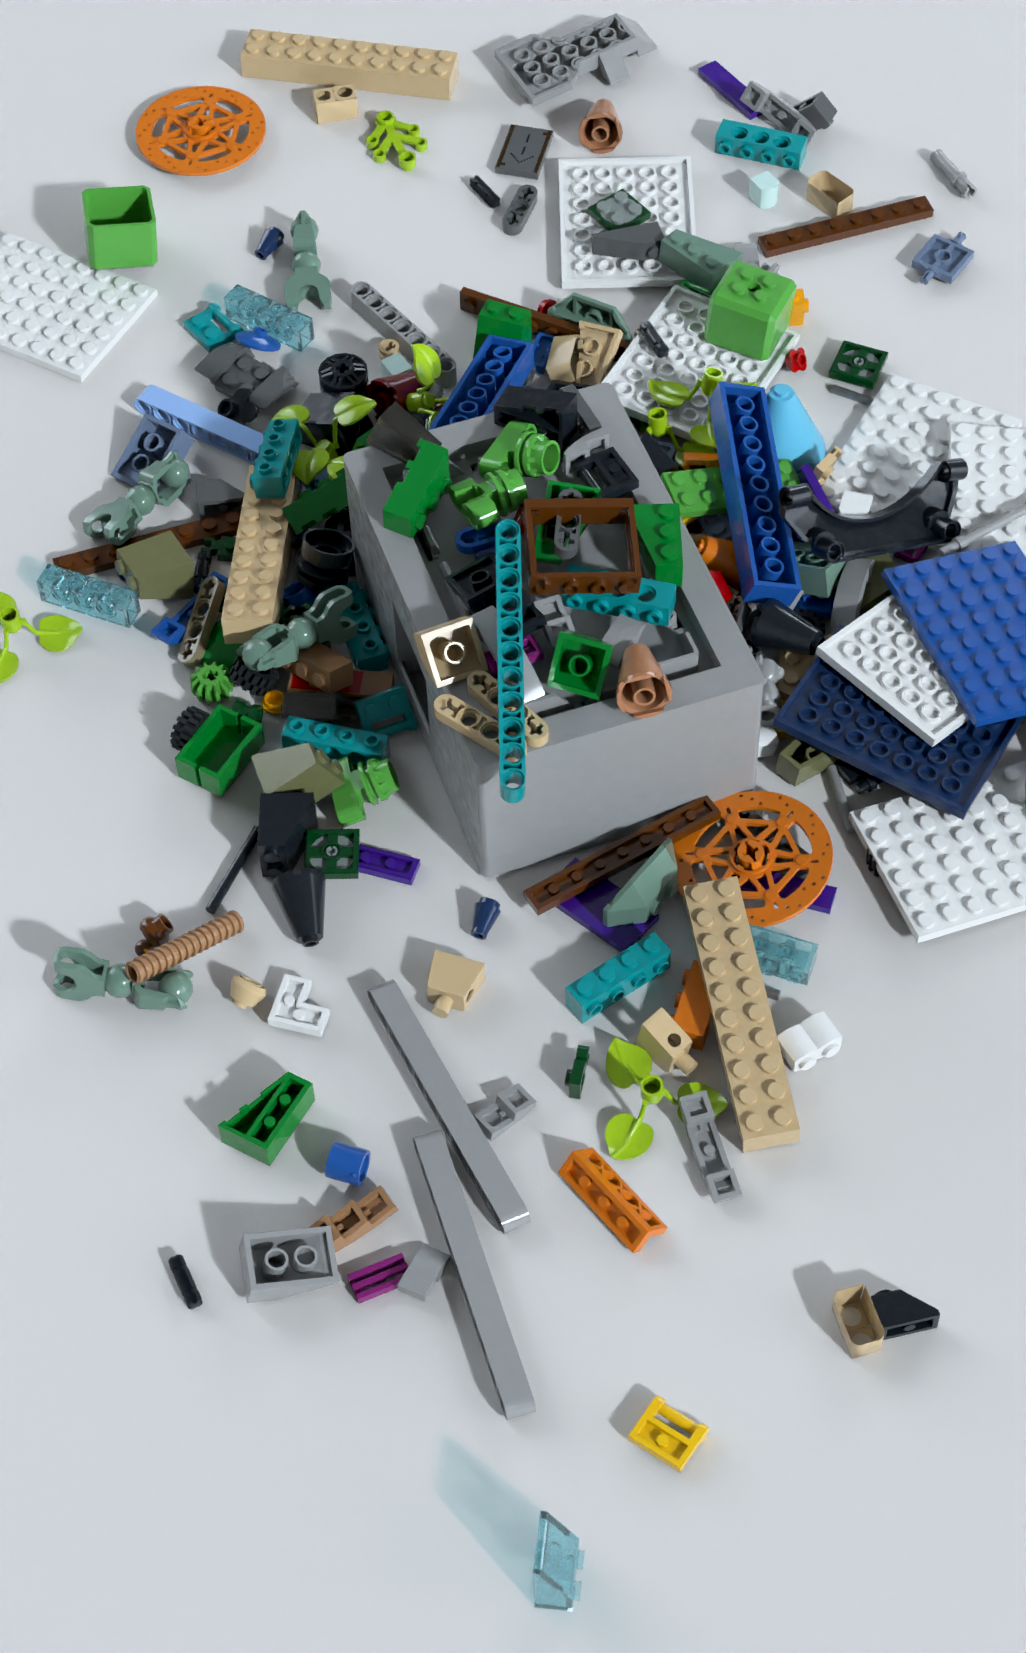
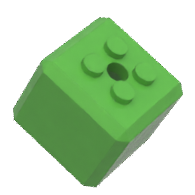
M140 185L90 188L82 192L84 234L89 266L94 270L153 267L158 262L156 217L149 187Z
M740 261L731 263L709 298L704 330L705 340L711 344L760 361L768 360L790 324L797 285L792 279Z

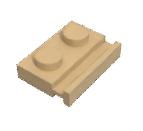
M837 446L813 470L821 487L835 470L833 466L843 453Z

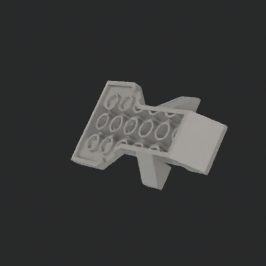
M615 13L561 38L541 39L540 35L530 34L494 50V56L504 68L505 76L524 101L528 99L534 107L572 90L577 77L597 68H600L602 76L610 86L630 78L623 57L633 52L640 57L656 50L657 45L637 21Z

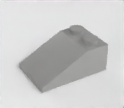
M331 1226L243 1234L239 1253L247 1303L279 1300L340 1282Z

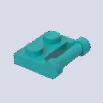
M216 302L210 303L206 310L183 321L184 329L209 353L214 348L236 340V333L243 331L239 324H234L221 311V307ZM216 318L228 331L224 333L211 319Z
M402 684L354 701L363 731L391 736L407 729L409 731L417 729V723ZM403 714L404 720L375 731L372 730V724Z

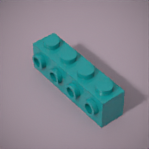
M279 418L270 420L267 430H264L263 443L259 445V456L254 461V472L250 474L249 478L250 487L254 489L256 498L286 496L302 442L298 419Z
M357 580L347 582L346 587L352 590L353 604L346 608L340 617H349L357 623L358 634L345 642L355 668L366 671L388 669L387 658L391 657L387 643H382V631L380 626L374 623L375 616L372 607H367L365 590L360 589Z
M652 932L565 987L566 1006L583 1024L668 970L671 964V949L655 932Z

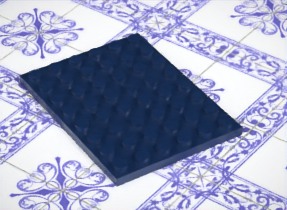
M840 623L831 637L846 626ZM817 656L774 718L772 726L964 820L1025 716L974 727L969 719L934 747H931Z

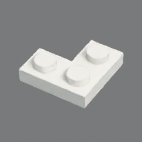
M285 974L267 1020L270 1026L322 1037L330 1011L329 1008L306 1003L312 987L311 979Z

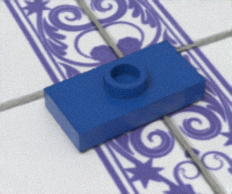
M539 332L533 341L535 373L543 375L546 370L554 338L553 335Z
M835 594L825 599H819L814 595H802L794 609L799 608V612H803V608L808 609L807 613H810L812 610L815 611V617L820 614L822 618H831Z

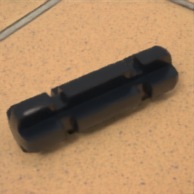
M478 175L470 178L469 185L491 208L494 209L496 206H500V197Z
M650 321L641 322L639 331L657 357H667L669 355V348Z
M201 550L198 553V561L194 570V593L199 592L198 585L208 577L209 565L212 560L211 552Z
M181 1254L171 1257L168 1263L187 1307L195 1309L201 1306L203 1303L201 1295L196 1288L197 1286L184 1257Z

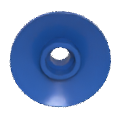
M261 327L237 332L235 335L237 342L255 350L275 352L281 348L280 342L268 335L267 330Z

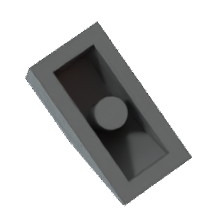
M822 91L792 106L816 130L828 128L834 122L833 118L838 112Z
M221 479L196 481L200 519L242 509L244 492Z

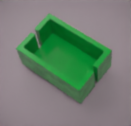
M218 704L175 757L178 777L197 786L201 783L203 789L222 798L250 763L251 757L257 754L265 744L262 724L244 715L239 720L238 712Z

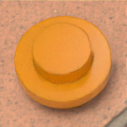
M278 690L267 692L262 700L264 711L272 715L284 712L288 706L286 696Z

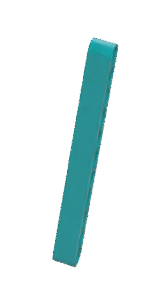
M506 519L500 521L495 530L499 790L501 798L507 803L513 804L518 803L524 798L526 790L521 531L517 522ZM508 583H509V584H513V586L508 587V586H505L504 584H508ZM505 608H513L514 610H513V611H506V610H504V609H505ZM513 632L514 635L508 636L505 633ZM506 657H514V658H516V659L510 661V660H506V659H504V658H506ZM511 681L515 682L516 684L510 686L505 683ZM515 707L517 709L514 711H508L505 708ZM515 732L518 735L511 737L506 735V733ZM514 757L518 759V761L509 762L506 759ZM516 783L519 786L517 788H509L506 785Z

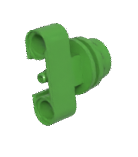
M510 421L481 458L479 474L484 478V475L488 472L493 474L498 469L509 471L515 468L522 477L539 478L543 474L552 475L560 462V447L556 441L549 440L544 434L537 433V428L534 424Z
M514 468L509 471L498 469L493 474L488 472L484 475L485 482L477 484L472 478H468L448 487L454 506L475 530L478 531L499 522V515L501 517L507 516L508 512L516 511L518 506L524 503L525 499H528L526 485L517 469Z
M349 756L338 759L343 768L341 774L345 784L331 793L338 820L341 826L345 828L366 820L364 802L370 801L373 805L379 804V798L381 801L388 800L393 792L400 790V784L389 758L382 760L371 758L367 760V765L364 761L358 762V770H355Z

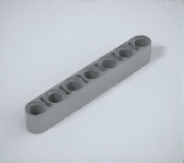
M360 281L351 286L352 308L386 339L396 340L399 343V351L412 363H414V355L411 344H425L431 347L438 354L441 363V374L438 378L434 379L435 383L445 389L456 385V361L369 283Z

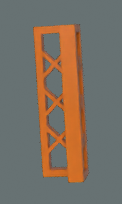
M593 1147L572 1151L558 1171L565 1181L632 1253L640 1252L651 1236L663 1234L668 1228Z

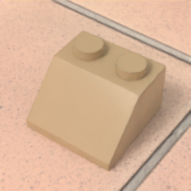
M462 616L413 633L421 660L436 688L468 678L474 671L489 670L472 617Z

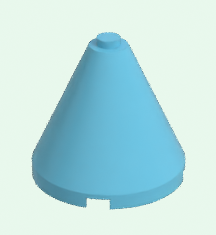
M776 384L766 393L777 458L778 460L790 459L795 472L800 470V466L809 464L812 470H814L825 457L823 436L794 390L789 385Z

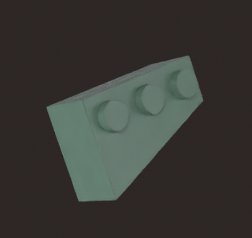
M676 229L661 240L659 261L690 282L709 289L711 292L708 295H711L731 263L735 261L742 262L743 253Z

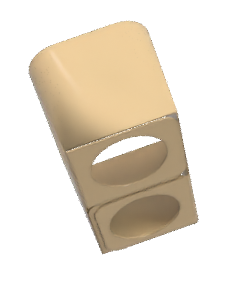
M353 84L312 90L313 113L316 124L317 119L318 124L355 119L359 116Z
M825 170L819 171L808 179L806 200L831 218L844 216L852 211L854 190Z
M579 334L554 336L546 364V371L551 382L552 380L576 382L579 353L573 352H579Z
M864 1284L836 1292L832 1305V1311L852 1359L881 1351L884 1338V1329L866 1286L863 1290ZM847 1307L858 1309L862 1316L860 1323L855 1326L844 1324L840 1315L842 1310ZM864 1333L871 1338L872 1342L856 1345L851 1339L856 1334Z

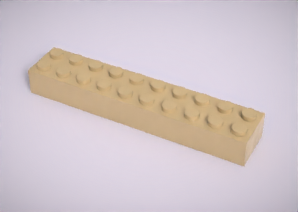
M250 29L240 55L243 77L327 87L353 84L354 90L448 101L451 99L459 74L458 52L265 31L261 29Z
M249 465L221 617L225 644H244L272 623L279 624L294 533L282 509L299 499L297 495L300 494L301 490L300 480L295 476L294 472H292L285 497L256 498L255 491L251 489L249 482L250 474L254 472V465Z
M733 876L683 886V902L711 1012V1020L743 1153L799 1142L800 1126L738 877Z

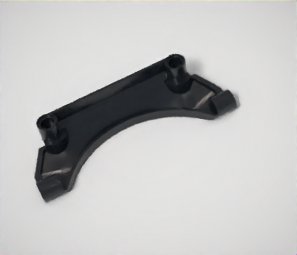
M962 458L935 462L916 485L898 501L875 513L860 516H846L832 512L816 498L808 483L785 486L780 489L778 495L779 516L801 541H812L811 552L814 556L832 564L951 542L953 538L961 533L960 523L949 518L952 513L958 490V482L967 477L968 466Z

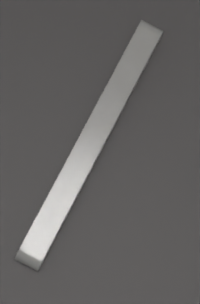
M391 979L367 990L369 1000L500 1231L506 1234L531 1221L530 1215L524 1202L395 980Z
M441 1130L413 1137L415 1151L506 1420L536 1412L532 1391Z

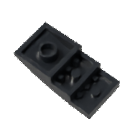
M492 552L445 577L446 582L455 595H458L465 604L470 615L492 605L496 608V559ZM508 583V584H504L505 586H508V587L513 586V584H509V583ZM522 588L524 638L547 625L545 616L532 604L530 595ZM505 608L504 610H506V611H513L514 609H513V608Z

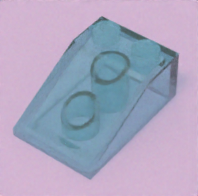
M540 1511L533 1569L534 1606L537 1608L573 1611L574 1600L580 1601L582 1581H576L577 1569L583 1570L585 1550H579V1538L547 1511Z

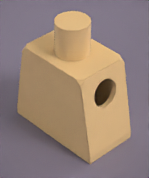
M435 950L427 983L428 1001L434 1003L433 1014L440 1018H446L451 1008L459 1011L466 1010L485 981V963Z
M662 1007L641 1025L635 1045L647 1051L652 1061L664 1072L669 1073L677 1066L685 1075H689L697 1067L698 1062L688 1054L692 1045L691 1038Z

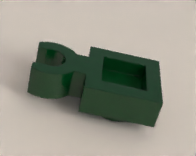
M222 536L220 541H216L212 537H204V546L206 547H201V550L211 552V557L217 555L218 561L232 562L236 537Z
M578 1045L572 1070L567 1069L565 1086H569V1098H581L590 1056L588 1054L590 1047Z

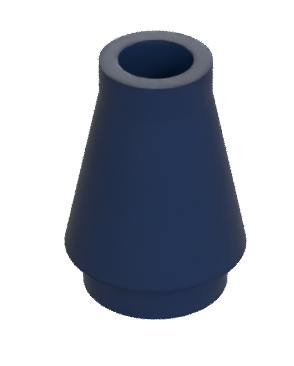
M273 226L265 229L254 252L259 259L266 260L270 254L283 244L285 237L282 231Z
M481 897L479 902L475 903L473 925L470 933L473 937L481 940L486 939L488 932L501 913L499 902L488 897Z

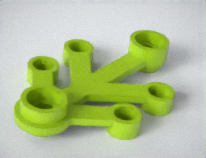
M384 110L379 112L375 118L376 128L366 138V147L374 150V162H385L386 152L393 144L399 155V166L402 170H413L416 166V155L412 151H406L403 143L414 145L417 152L426 151L428 148L427 140L422 137L418 138L420 136V127L417 124L397 121L391 111ZM395 129L406 131L407 135L396 132ZM386 131L387 136L379 146V138Z

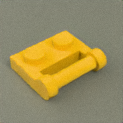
M657 1395L629 1433L628 1441L680 1473L699 1444L706 1438L710 1427L703 1423L697 1424L665 1404L666 1400ZM660 1414L692 1434V1436L688 1439L655 1417Z

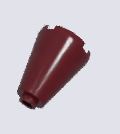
M415 371L372 380L365 388V397L373 399L377 403L373 408L377 414L374 417L378 421L383 420L392 424L397 422L408 411L406 406L407 395L416 393L417 388L424 386L418 382Z

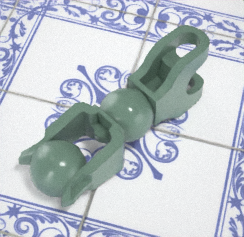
M305 210L299 211L290 229L294 248V259L292 262L294 274L284 283L287 312H297L299 303L308 298L317 300L321 310L332 309L329 279L319 273L321 263L317 256L315 241L319 228L315 220L310 218Z
M170 451L163 460H156L142 470L138 475L139 486L132 487L127 492L125 498L119 497L114 502L104 504L93 510L83 521L85 534L97 539L105 535L106 540L110 544L120 546L135 535L138 523L143 520L142 516L149 514L154 509L155 504L170 506L182 494L183 488L192 481L189 478V466L183 459L178 457V451ZM161 478L167 487L158 492L157 480ZM97 520L101 521V524L93 531L92 526ZM115 531H119L118 536L115 538Z
M338 585L321 592L315 599L313 606L303 613L304 618H295L287 626L278 623L268 625L253 635L251 640L241 645L237 649V655L242 656L246 667L259 672L297 661L299 650L310 648L316 641L320 644L325 641L343 644L354 638L358 634L357 623L349 617H340L342 612L353 604L352 590L346 586Z
M67 946L60 947L52 956L53 968L58 973L53 981V990L58 997L63 999L83 1001L93 996L105 997V992L107 991L111 996L117 998H126L132 994V1000H134L135 1006L139 1009L164 1010L166 1008L183 1010L186 1009L185 1003L188 1002L193 993V984L190 980L193 977V972L189 970L170 967L168 970L150 977L146 981H160L158 991L144 988L145 981L140 984L133 983L127 976L126 964H114L109 967V960L100 959L86 949ZM70 958L74 963H63L60 960ZM65 982L73 984L69 988L62 987L61 985Z

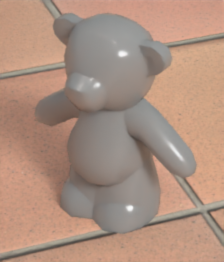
M759 654L756 655V661L764 675L761 725L768 726L773 724L774 718L782 708L780 704L781 697L776 684L783 678L784 669L778 666L774 660L763 658Z

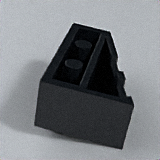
M509 385L494 404V424L505 428L510 421L532 423L536 426L537 433L545 434L547 430L552 431L553 433L546 434L545 436L549 440L556 441L560 449L563 450L578 430L577 393Z

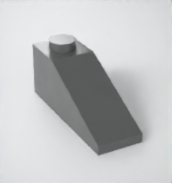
M658 221L592 234V253L594 255L641 261L659 258L661 240L665 237Z

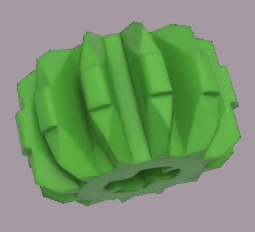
M214 661L212 665H207L204 662L203 668L195 667L194 674H191L190 687L191 692L197 697L199 702L206 700L209 705L212 701L216 700L220 704L221 698L228 699L229 692L233 691L234 685L225 664L218 666Z

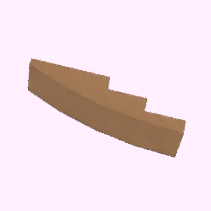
M379 1185L360 1201H350L331 1217L325 1214L308 1228L331 1226L336 1253L374 1229L399 1209L385 1189Z

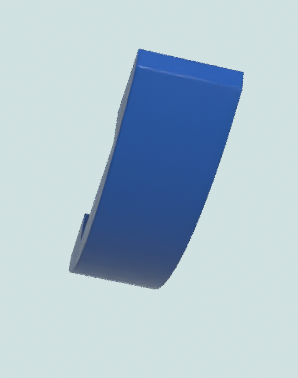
M215 571L208 576H215L227 587L228 578ZM197 595L172 619L166 616L150 631V634L170 646L182 642ZM209 607L205 608L202 615L208 611Z

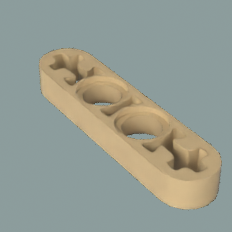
M485 671L472 672L467 678L468 693L498 719V705L491 702L493 698L498 697V681ZM524 704L525 739L527 745L534 748L542 747L549 739L548 725ZM507 707L505 709L508 711H514L517 708Z
M443 694L435 699L434 714L439 721L499 756V735L494 739H488L484 736L490 730L498 732V721L451 694ZM467 717L477 720L475 724L470 726L464 725L461 721ZM515 732L506 733V735L511 737L518 735ZM525 739V757H526V755H527V742H526V739ZM510 757V758H507V759H506L507 761H510V762H516V761H518V759H516V758H514V757Z

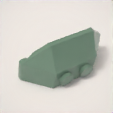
M574 292L547 310V315L579 325V320L620 329L623 332L622 340L628 341L630 344L632 342V336L623 316L612 305Z
M667 837L611 902L603 909V925L612 927L646 923L652 915L655 916L659 913L663 902L668 897L671 898L675 895L679 888L678 867L673 842L670 838Z

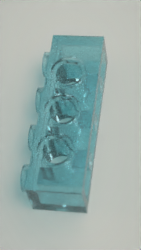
M237 284L224 297L226 316L230 320L252 330L254 327L264 328L267 330L268 335L293 349L302 352L315 338L312 317Z
M47 564L36 581L41 601L127 628L131 627L141 611L138 596L134 591H130L129 588L58 566Z
M749 924L755 950L762 951L761 953L756 952L761 973L767 976L780 977L791 983L807 985L817 959L818 944Z

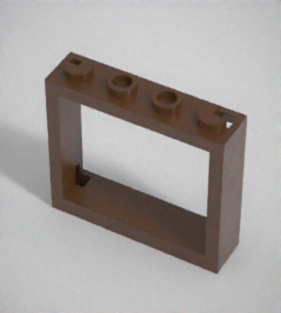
M633 498L524 500L523 525L529 594L599 595L604 593H639L642 574ZM557 515L562 517L561 524H575L573 518L577 515H581V524H623L628 572L537 573L533 525L556 524Z

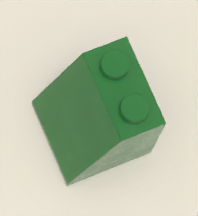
M487 299L478 316L473 358L489 334L532 342L531 310Z

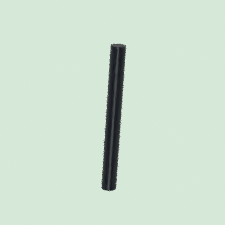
M254 826L206 906L207 912L215 914L258 841V826Z

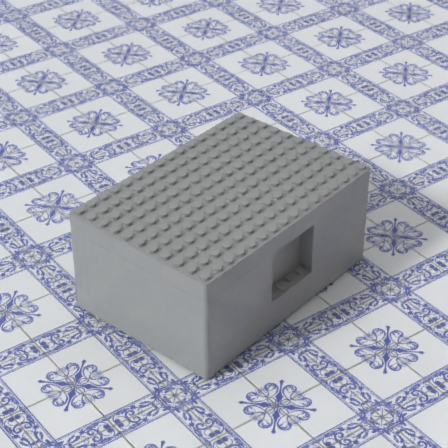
M600 383L578 389L601 426L606 427L610 433L609 448H615L639 480V488L615 498H633L634 504L673 503L613 386L609 383ZM494 413L347 452L343 456L351 535L355 543L354 563L356 579L360 588L365 590L367 605L373 609L375 624L381 628L383 643H387L393 667L400 683L405 688L417 724L478 869L484 877H492L630 835L695 799L706 795L712 802H715L738 792L755 791L764 675L680 516L683 580L682 586H676V603L669 625L667 627L642 622L646 626L637 642L646 645L650 649L672 687L671 702L664 706L662 713L651 718H634L633 714L626 711L625 713L622 712L616 701L620 670L611 666L608 667L600 700L546 686L555 648L552 649L542 628L536 630L531 634L543 651L544 659L533 663L532 666L546 696L524 702V704L546 722L549 728V739L542 747L534 748L527 745V755L525 757L526 790L524 798L518 803L513 804L507 803L501 798L499 790V756L439 721L434 714V701L440 695L451 694L496 721L498 719L470 696L467 689V678L436 688L421 660L413 633L462 616H471L465 604L448 585L445 577L476 561L474 554L467 555L459 552L456 548L455 540L459 530L472 525L454 506L449 492L441 497L437 509L429 514L424 527L418 530L413 538L384 528L382 511L397 481L402 483L409 471L405 468L408 460L414 461L419 448L416 445L420 438L448 449L449 472L452 485L468 478H472L477 484L485 482L484 478L479 474L480 460L504 429V427L494 424ZM577 422L578 430L563 450L560 449V462L552 475L543 474L539 478L522 477L527 488L528 499H545L548 480L586 486L583 480L573 472L567 475L564 473V452L574 442L585 436L583 431L582 433L579 431L580 422ZM547 430V432H546L544 435L550 434V433H553V432L550 431V430ZM594 468L589 470L602 489L608 487ZM521 503L516 511L508 512V515L505 517L500 515L499 517L500 521L510 519L517 522L520 526L522 588L529 594L523 525L524 503ZM588 524L579 537L578 551L573 558L564 559L561 565L536 562L537 573H565L568 571L570 564L610 572H628L624 525ZM533 525L535 542L539 525ZM639 552L642 578L651 579ZM558 594L529 595L533 604L534 601H538ZM564 606L566 614L570 615L576 632L590 635L600 640L603 639L617 616L598 614ZM480 640L483 653L489 651L484 640ZM498 697L493 698L491 702L498 705ZM467 717L461 723L470 726L475 724L477 720ZM494 730L487 731L484 734L488 739H494L499 735ZM509 783L506 786L509 788H517L519 785H517L516 783Z

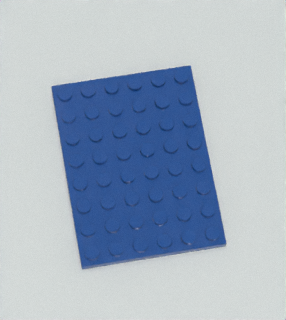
M1016 541L883 569L882 579L974 727L1025 716L1026 556Z

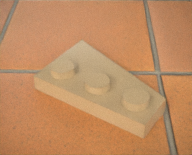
M579 320V362L577 363L576 383L597 385L602 383L610 371L623 332L620 329Z

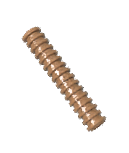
M231 910L214 920H210L208 923L202 924L201 927H196L194 930L182 934L181 937H176L174 940H170L168 943L162 944L160 947H156L154 950H150L146 954L128 961L125 967L127 976L133 983L140 984L150 977H154L156 974H160L164 970H168L170 967H174L184 960H188L190 957H194L198 953H202L204 950L222 943L224 940L244 930L242 917L236 911Z

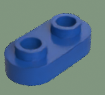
M499 522L478 531L473 526L459 530L455 536L457 550L463 554L471 555L495 546V530Z

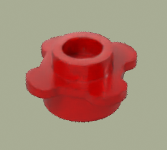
M802 347L796 351L791 349L785 357L787 368L793 373H796L798 370H806L807 358Z

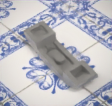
M754 81L749 82L740 100L755 112H761L785 132L808 136V147L817 132L814 126L782 98Z
M861 558L847 561L835 594L829 634H833L840 623L847 626L859 618L866 584L870 585L874 559Z
M492 605L469 617L473 618L478 637L481 641L484 640L497 662L496 608ZM507 632L505 633V635L511 636L514 635V633ZM523 650L525 703L546 696ZM506 657V658H504V659L511 661V660H515L516 658H514V657ZM508 682L510 686L516 684L515 682Z
M706 1090L679 1097V1105L692 1151L714 1204L741 1197L742 1191L734 1168L730 1167L714 1121L715 1114Z

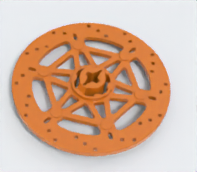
M196 86L171 92L153 102L142 113L136 126L137 145L145 159L157 168L184 176L218 174L243 164L258 151L266 134L264 114L251 98L238 91L217 86ZM203 100L202 103L178 110L173 109L175 106L186 102ZM220 101L230 104L242 113L234 114L216 105V103ZM206 110H209V116L203 115ZM198 111L195 116L187 115V113ZM216 111L226 117L214 118V112ZM161 117L167 119L162 135L153 137V128L158 119ZM177 118L185 120V123H182ZM172 123L179 127V129L168 133ZM249 124V133L245 141L241 144L235 142L240 126ZM233 128L231 137H227L222 133ZM217 138H220V139L223 140L225 143L220 142V141H217L216 139H217ZM188 143V149L185 150L175 144ZM193 145L198 146L195 152H193ZM206 145L215 146V148L203 151ZM168 147L186 158L184 160L173 158L162 152L159 148ZM225 151L229 152L228 155L214 160L199 161L200 158Z
M769 791L738 792L713 802L721 812V818L717 821L724 820L726 825L706 847H696V844L702 834L715 822L674 843L673 847L678 867V892L682 898L683 886L697 884L692 871L693 863H703L711 881L718 880L711 865L728 868L722 879L735 874L740 877L738 878L740 886L747 881L752 883L757 892L741 891L742 897L744 899L763 900L765 906L745 908L750 929L773 926L803 912L824 890L833 866L831 838L827 828L817 814L808 806L792 797ZM749 810H763L780 815L776 820L740 818L738 813ZM797 824L805 832L811 844V854L800 853L789 832L792 825ZM746 826L768 828L754 837ZM739 828L746 838L738 841L735 829ZM774 831H778L771 843L764 840ZM726 834H730L732 846L716 847ZM783 837L786 838L792 852L776 849ZM728 854L727 860L711 857L712 855ZM737 855H738L739 865H736ZM777 857L793 861L775 863ZM789 870L777 884H774L772 871ZM799 870L809 871L807 877L795 892L785 899L780 898L778 893ZM764 876L767 877L769 889L765 890L757 879H761Z

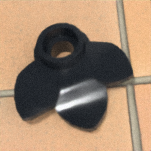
M241 388L234 393L232 398L223 399L219 403L218 414L245 426V422L248 423L256 419L259 409L256 404L249 401L251 390Z

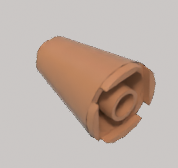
M607 99L596 101L579 126L581 144L591 149L593 153L605 154L613 151L622 140V126L613 103Z
M632 644L623 652L616 690V701L622 712L631 713L634 718H651L662 713L664 706L671 702L672 687L650 649L644 644Z

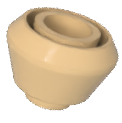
M239 974L232 978L230 996L234 998L232 1002L235 1005L247 1009L248 1006H256L266 997V989L257 981Z

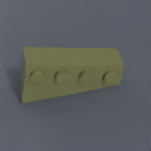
M796 738L779 754L775 771L795 787L825 771L827 766L834 765L835 761L839 759Z

